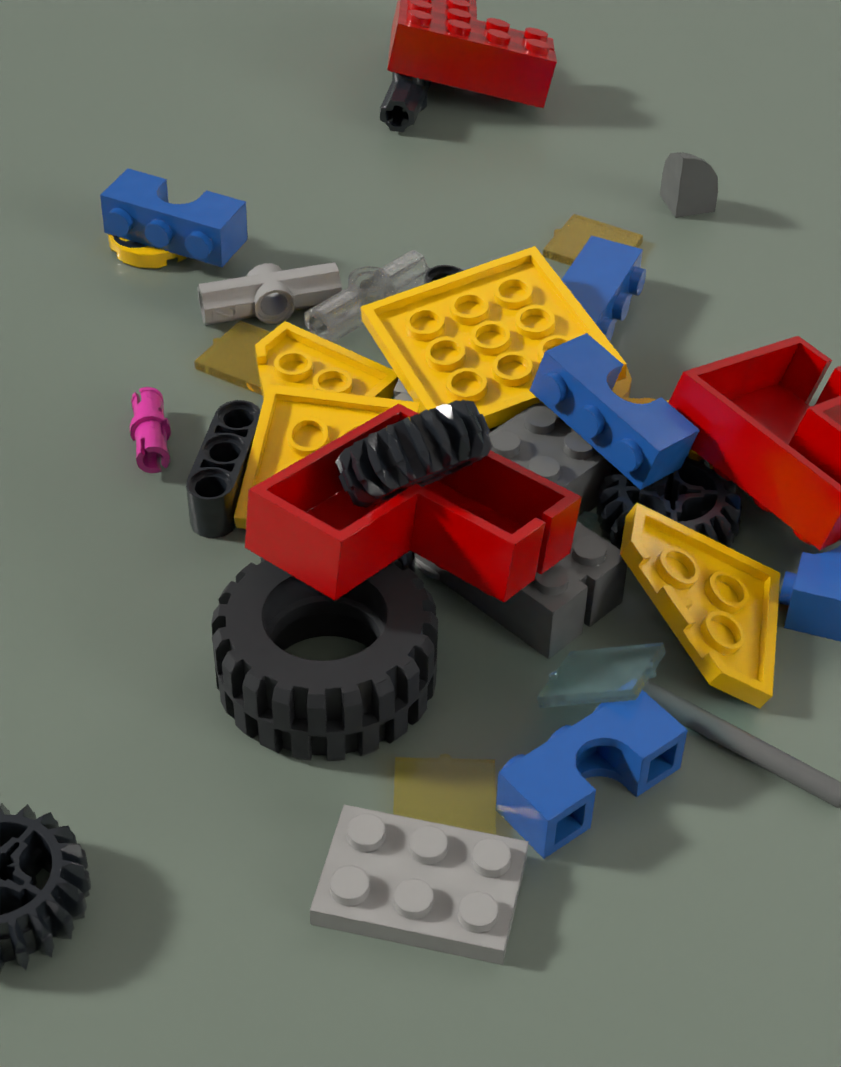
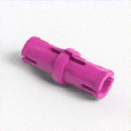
M142 387L139 389L141 402L136 392L131 398L134 417L130 423V435L133 441L136 440V461L138 467L147 473H159L162 471L160 457L161 464L165 468L170 463L167 449V441L171 435L170 421L168 418L164 419V401L161 392L156 388Z

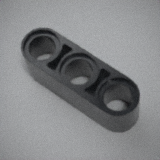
M234 400L226 402L217 409L187 478L186 490L190 525L192 530L199 536L219 538L228 535L236 527L234 514L261 412L259 407L252 402Z

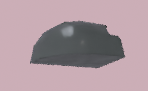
M684 152L670 153L665 160L662 172L660 196L675 218L715 212L718 196V176L711 165L700 157Z

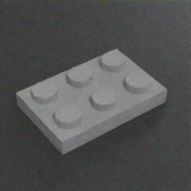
M343 805L311 904L310 923L320 927L503 965L527 860L529 841Z

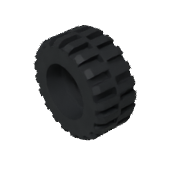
M260 558L261 563L258 565L252 562L249 563L235 576L236 582L231 581L225 587L218 598L219 605L213 611L211 623L217 689L220 691L221 703L226 713L235 719V725L252 739L259 735L260 745L277 753H280L283 748L292 751V757L296 759L311 761L312 755L327 756V761L345 760V754L358 751L360 756H364L379 749V742L383 740L391 744L408 732V723L413 725L418 722L427 710V701L433 697L436 686L438 645L436 605L432 595L424 588L423 581L409 567L402 570V563L398 559L337 600L331 599L263 558ZM320 636L344 637L368 647L350 657L329 661L308 660L284 651L297 642Z

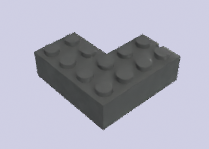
M541 402L533 404L489 433L493 445L491 451L582 496L577 520L597 507L600 486L603 484L604 477L611 474L613 465ZM578 521L576 523L571 553L542 575L536 572L535 580L506 602L485 594L479 588L414 553L418 560L440 574L439 580L547 659H550L581 635L583 624L591 627L623 601L627 564L620 555V549Z

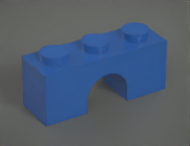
M129 168L100 194L104 233L219 267H223L248 240L246 201L206 190L193 202L172 204L168 201L167 179Z
M588 333L545 351L529 391L641 490L682 467L700 430L662 397L650 403L636 404L617 396L612 390L624 364Z
M636 685L617 698H607L592 714L573 726L565 725L559 728L547 742L526 755L519 754L511 758L503 766L502 770L498 772L496 811L526 841H529L531 847L545 859L591 828L596 789L585 780L586 778L595 776L612 778L624 785L635 797H638L681 768L688 730Z

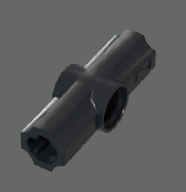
M392 72L391 85L380 107V121L384 122L390 131L404 132L408 126L414 125L418 113L427 107V92L432 81Z

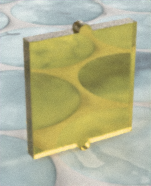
M573 214L561 229L554 230V237L544 247L542 256L571 266L591 236L638 248L643 242V235Z
M239 321L221 338L213 339V345L194 361L195 369L262 395L255 344L268 335L270 331Z
M446 753L441 754L439 758L395 757L393 814L496 835L495 759L451 758Z

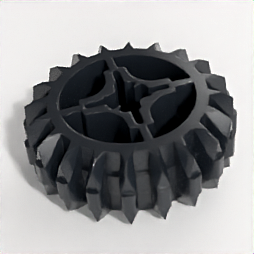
M456 400L449 404H442L430 410L426 409L414 416L406 417L395 424L388 425L386 428L369 434L368 437L354 442L352 446L345 448L335 461L340 472L338 477L345 493L349 494L353 505L365 508L371 505L375 506L389 501L414 484L425 487L483 459L493 447L488 434L490 430L483 414L479 413L474 401Z
M688 453L680 469L641 490L613 466L611 474L604 477L603 484L600 486L596 514L602 529V537L610 539L611 544L620 550L626 515L636 503L730 547L739 532L742 505L740 504L741 497L737 495L736 484L733 481L719 476L714 469L710 468L709 462L705 459L693 460Z
M3 803L0 805V972L5 962L16 960L26 970L30 959L29 955L36 951L52 957L55 947L53 938L72 940L73 920L85 918V910L87 908L85 898L90 896L91 881L89 872L86 870L88 868L86 853L84 849H81V845L77 844L75 834L70 830L69 825L59 827L58 821L54 819L51 812L36 818L35 812L32 811L28 804L16 815H11ZM44 868L50 873V877L41 890L35 887L37 883L35 876Z

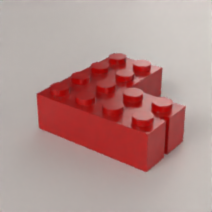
M398 0L392 24L387 71L544 108L557 60L553 38H549L548 33L531 27L526 28L525 32L512 29L509 23L496 18H488L486 22L477 20L476 0Z
M799 336L683 371L668 403L700 430L690 450L695 451L709 462L719 476L733 481L752 496L753 501L758 507L773 513L790 526L801 541L813 545L819 550L841 541V366L834 368L814 406H809V403L832 360Z
M397 404L248 490L245 548L333 600H337L408 551H412L434 563L437 567L479 588L485 594L506 602L534 581L536 572L542 575L571 553L582 496L490 450L483 459L440 481L425 487L414 484L389 501L375 506L371 505L365 508L353 505L349 494L345 493L339 480L340 472L335 461L344 449L352 446L354 442L368 437L369 434L380 431L406 417L419 414L401 404Z

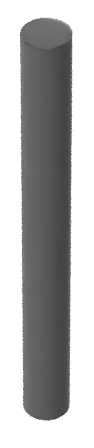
M636 675L630 683L628 690L638 685L682 725L836 808L841 807L840 781L640 675Z

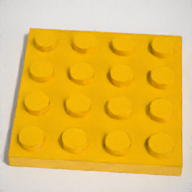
M535 246L360 307L362 322L412 400L420 402V412L436 408L442 404H449L456 400L474 401L479 413L483 414L489 429L502 425L531 405L543 403L529 390L545 351L586 333L624 364L617 381L626 378L627 363Z

